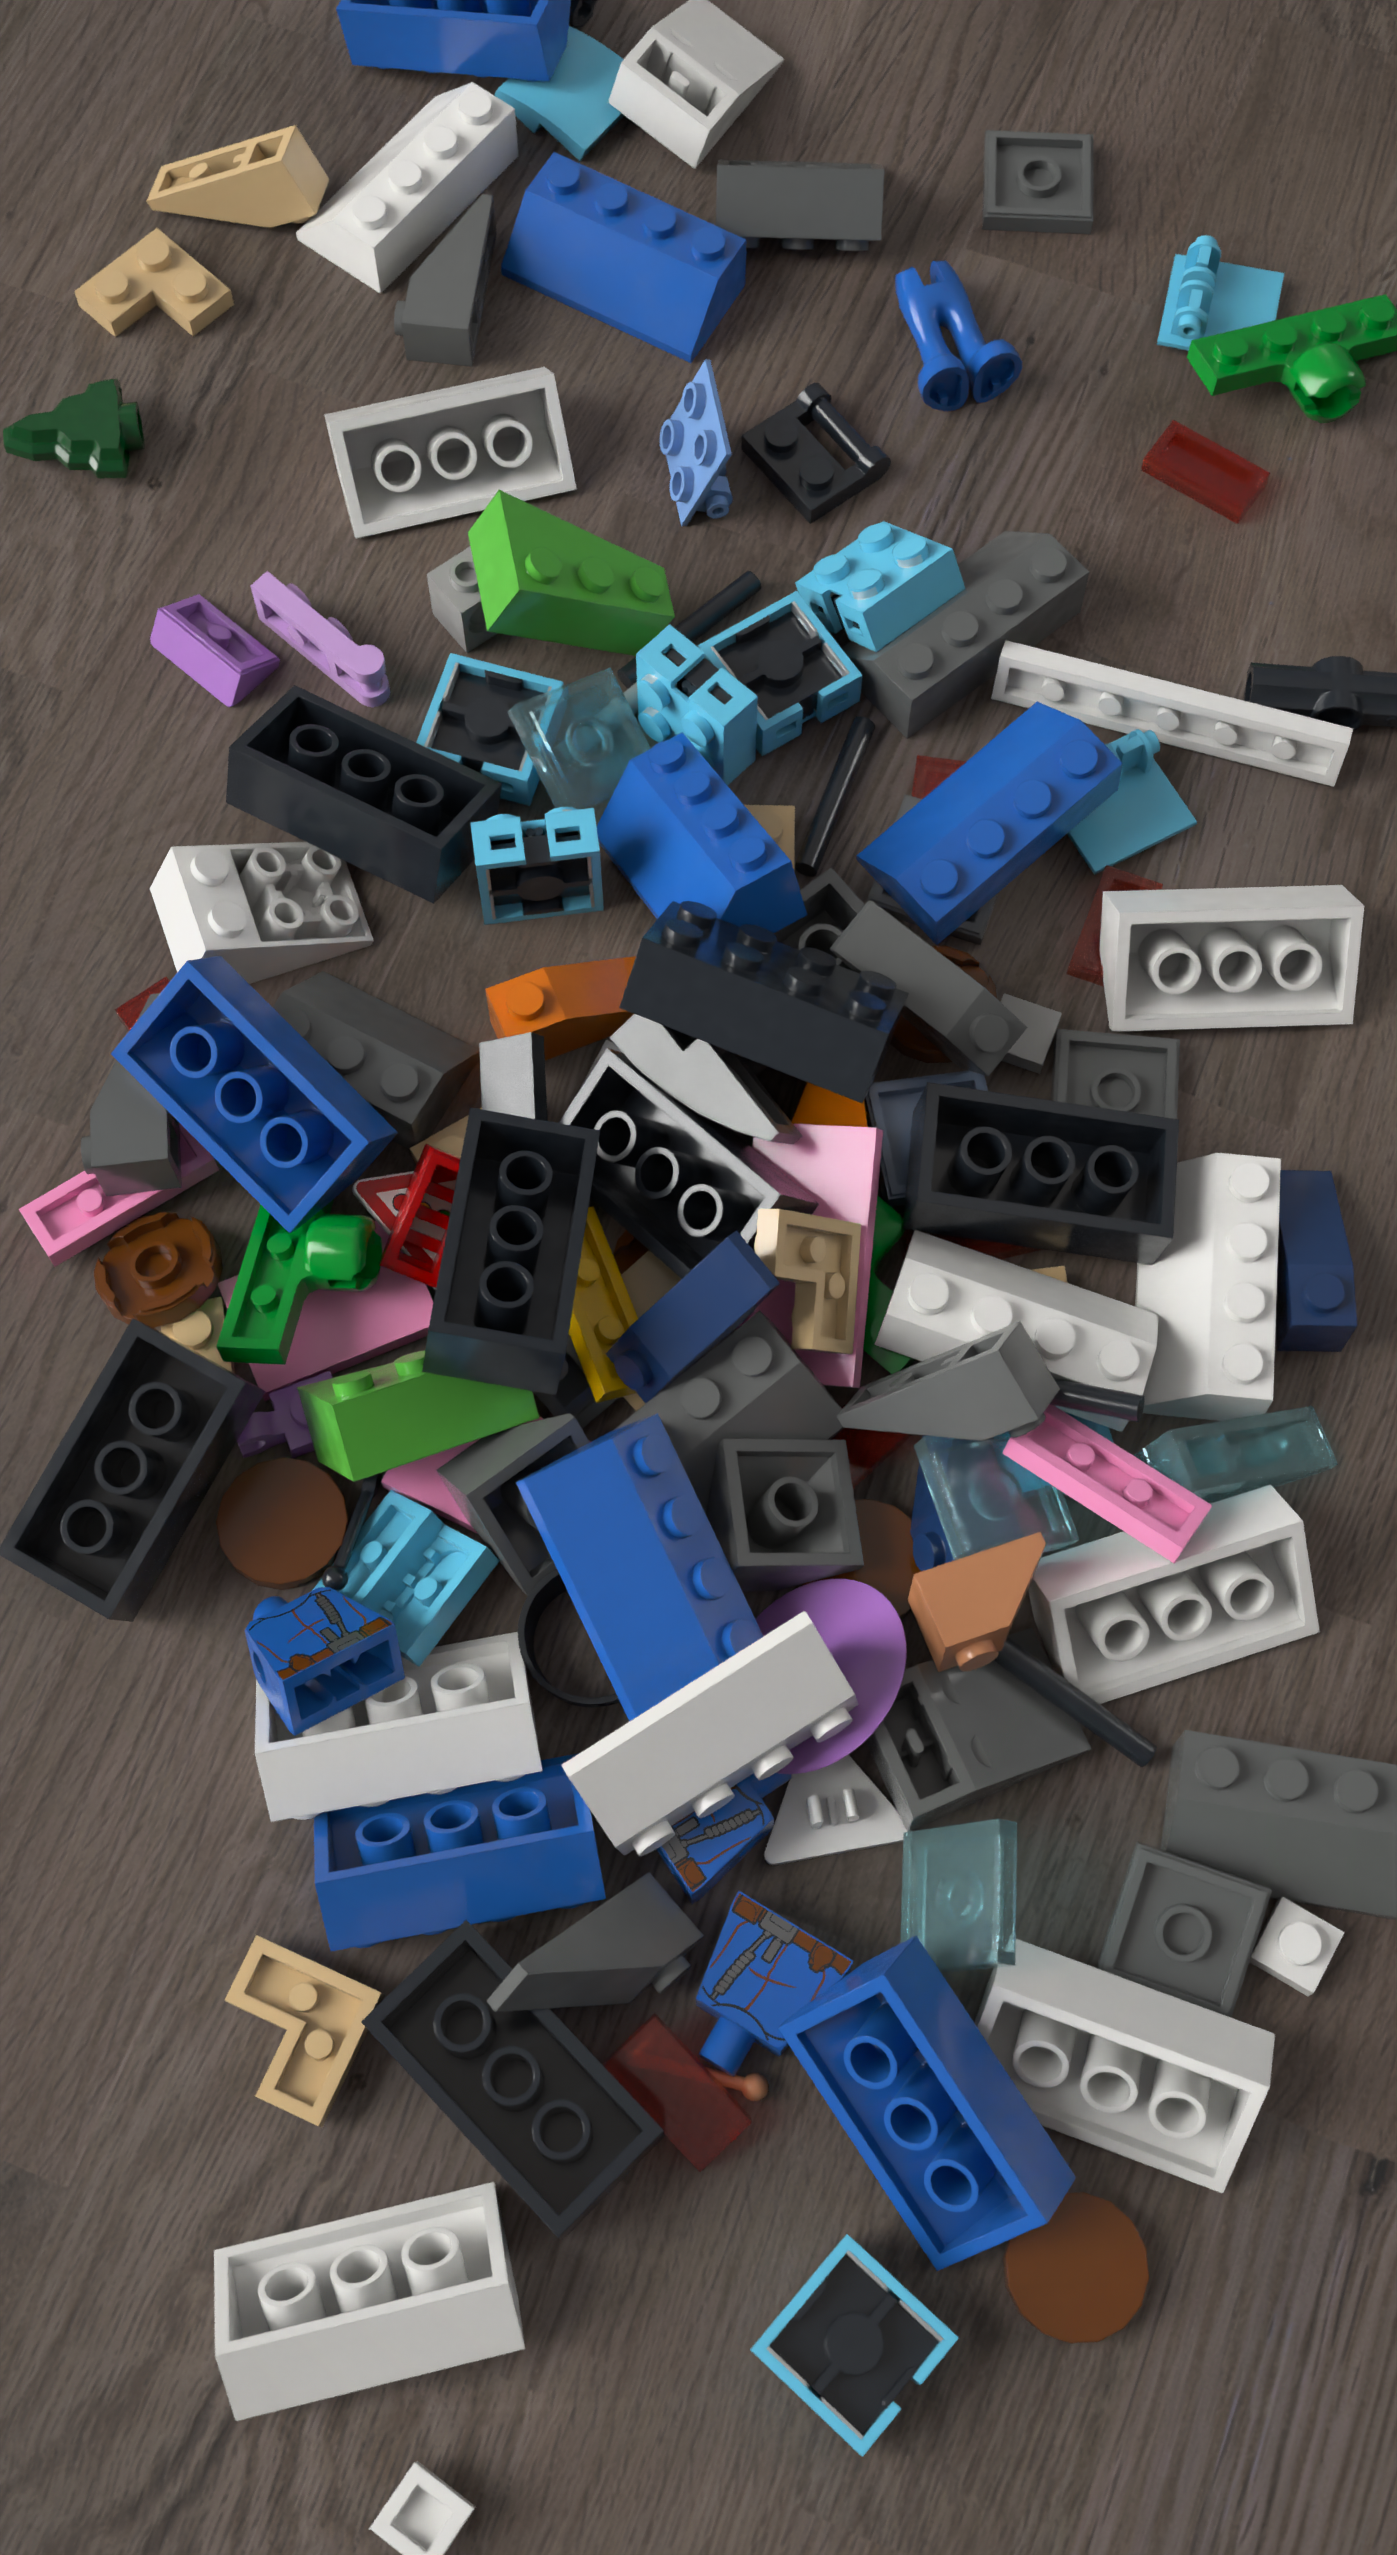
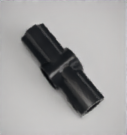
M1346 656L1323 658L1314 663L1312 667L1251 662L1247 671L1244 701L1353 728V731L1359 729L1361 725L1397 727V673L1363 671V666L1358 660Z

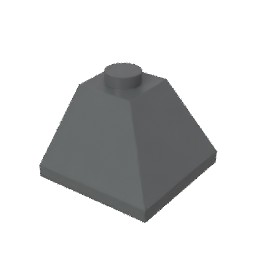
M570 1413L521 1424L483 1437L436 1470L467 1521L527 1596L542 1578L557 1568L516 1482L590 1443L578 1421Z
M723 1438L718 1443L706 1516L742 1591H777L859 1570L864 1566L846 1440Z

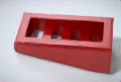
M425 1144L379 1261L380 1266L436 1288L450 1216L422 1205L421 1201L424 1194L427 1193L452 1204L455 1190L431 1181L435 1169L457 1178L460 1157ZM417 1217L445 1229L442 1240L410 1228L414 1218ZM404 1241L436 1253L433 1264L431 1265L400 1252Z

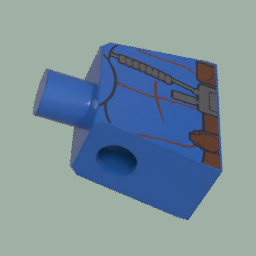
M319 1587L289 1603L279 1596L268 1597L257 1606L253 1614V1621L249 1622L245 1629L256 1679L282 1721L294 1736L405 1679L395 1624L388 1618L330 1587Z
M753 1773L730 1788L735 1795L734 1798L717 1811L703 1818H699L694 1811L671 1826L675 1835L668 1842L657 1848L656 1851L691 1904L700 1900L773 1829L774 1818L762 1798L792 1779L791 1774L775 1773L763 1780H758Z
M738 1891L730 1907L696 1997V2006L718 2019L698 2055L733 2077L736 2075L754 2042L780 2057L789 2047V2044L778 2027L786 2019L844 1978L849 1973L854 1961Z

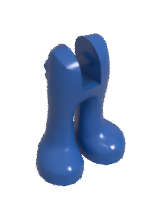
M946 260L931 262L930 285H923L914 267H910L897 274L895 277V289L899 309L917 343L924 364L918 375V388L925 404L933 409L953 411L962 407L966 402L969 386L976 402L984 403L997 397L1015 382L1022 370V360L1017 350L1004 339L993 340L989 343L985 342L976 322L966 290L957 273ZM940 327L947 328L951 333L961 360L952 355L948 349Z

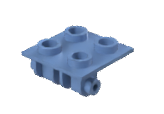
M708 359L704 360L693 381L685 386L681 401L671 418L663 423L660 432V449L666 455L671 476L670 495L672 500L676 501L681 526H687L696 511L707 512L710 518H721L729 512V506L733 500L728 479L725 476V464L732 453L711 360Z

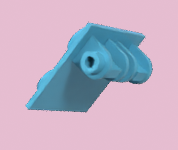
M1208 235L1198 237L1189 246L1187 256L1175 254L1157 345L1189 351L1192 340L1276 320L1284 273L1220 262L1221 249L1217 245L1216 239Z
M1136 729L1109 744H1105L1123 763L1119 788L1067 833L1094 875L1197 824L1196 819L1153 758V754L1160 751V743L1152 730L1142 732Z

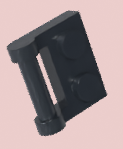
M819 383L807 386L799 394L796 401L742 434L741 449L810 524L878 481L887 472L891 464V459L880 447H871L833 407L831 395ZM815 420L855 464L845 470L805 426Z

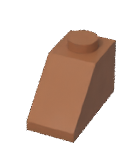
M1041 1532L914 1574L908 1602L938 1672L955 1666H959L961 1671H971L989 1664L998 1657V1652L1002 1651L1039 1565L1046 1544Z

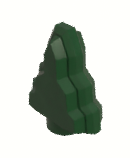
M117 378L91 383L88 385L85 393L62 398L53 411L30 414L3 429L6 453L32 461L58 459L69 470H92L98 479L127 478L129 451L145 449L143 424L138 403H123L122 389Z

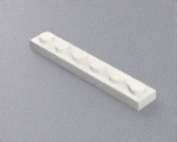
M1005 640L1000 655L991 697L994 700L1025 708H1030L1038 701L1073 716L1083 723L1126 734L1136 729L1142 732L1152 730L1161 743L1333 787L1350 745L1353 728Z

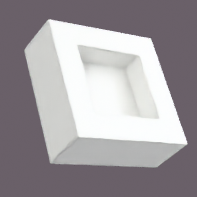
M1282 1896L1277 1900L1257 1938L1249 1962L1304 1995L1310 1996L1315 1992L1345 1932Z
M416 2461L369 2529L402 2555H444L476 2506Z

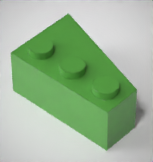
M498 490L468 532L488 632L636 656L675 617L663 567L504 491Z
M425 1350L404 1355L389 1364L297 1387L317 1460L353 1482L538 1419L539 1415L533 1392L530 1390L422 1372Z

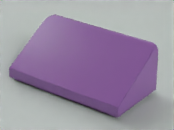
M199 594L161 607L157 611L150 638L152 646L227 707H232L243 700L279 666L280 659Z

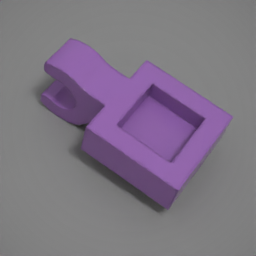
M330 1371L269 1393L274 1411L254 1412L237 1440L243 1458L259 1454L284 1442H287L292 1458L314 1451L297 1387L331 1379Z

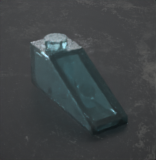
M1313 1406L1170 1429L1133 1455L1209 1504L1267 1485L1275 1488L1330 1470L1338 1465Z

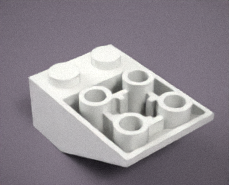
M689 0L652 26L621 62L608 103L695 169L778 70L784 58L710 1Z
M308 842L174 846L170 848L150 887L177 972L187 960L222 956L251 984L371 946L374 941L345 860Z

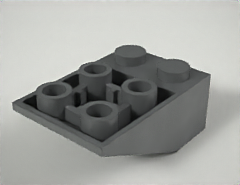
M1032 1628L1008 1635L1011 1640L1052 1669ZM934 1660L906 1669L902 1684L891 1709L882 1723L865 1741L907 1832L1092 1749L1078 1721L994 1660L983 1667L971 1671H961L959 1666H955L938 1672Z

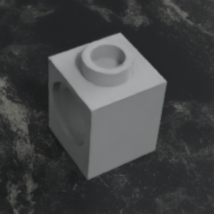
M471 546L427 573L433 615L466 653L497 634L488 632L486 628Z

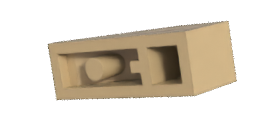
M294 125L161 166L148 196L147 203L155 211L272 228L289 222L300 224L316 215L329 178L299 129Z

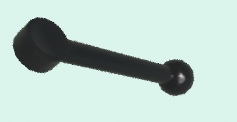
M382 1472L363 1480L359 1500L334 1565L327 1568L322 1575V1583L325 1587H330L339 1592L348 1583V1574L345 1570L372 1499L376 1497L379 1491Z

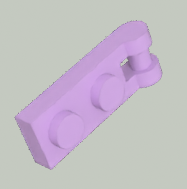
M268 571L250 585L258 617L264 624L361 704L368 707H376L387 701L390 695V687L387 675L385 674L384 656L379 648L373 645L358 646L355 644L350 633L342 623L333 617H329L326 620L312 608L306 595L292 583L285 586Z

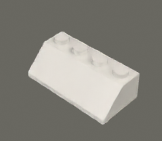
M473 82L435 96L322 206L316 215L296 232L297 240L381 294L519 156L515 108Z
M546 367L324 415L355 538L482 511L487 507L498 490L504 491L522 501H527L577 489L554 373Z
M1343 885L1103 891L1099 950L1109 1028L1111 1031L1353 1024L1364 905Z
M1213 1153L1177 1163L1173 1239L1153 1265L1137 1263L1135 1307L1159 1315L1157 1348L1142 1394L1145 1398L1143 1413L1259 1424L1271 1405L1274 1387L1281 1159Z
M915 1230L875 1345L919 1361H925L1021 1321L1053 1378L1142 1395L1157 1348L1159 1315ZM1056 1406L1064 1412L1120 1432L1123 1431L1129 1421Z
M1267 1485L1211 1503L1212 1507L1175 1564L1124 1531L1042 1557L1028 1591L1034 1620L1053 1670L1101 1704L1319 1633L1303 1520L1271 1485Z
M803 1611L561 1766L615 1848L624 1855L635 1849L639 1856H643L668 1842L675 1835L671 1826L695 1811L699 1818H703L726 1805L735 1796L730 1788L754 1773L758 1780H763L784 1768L794 1759L790 1750L809 1737L814 1736L819 1743L842 1731L853 1721L848 1712L858 1706L855 1693L806 1611Z
M518 1632L434 1647L420 1667L401 1656L405 1679L296 1736L288 1730L256 1680L255 1757L271 1822L290 1818L305 1820L316 1817L322 1812L354 1806L375 1807L392 1799L424 1793L444 1794L461 1786L493 1780L508 1782L516 1780L525 1774L541 1772L542 1764L526 1665L518 1644Z
M1008 1935L1005 1936L988 1981L975 2025L1041 2125L1223 2193L1270 2088L1275 2034Z
M494 2182L214 2250L215 2358L236 2421L525 2349L518 2295Z

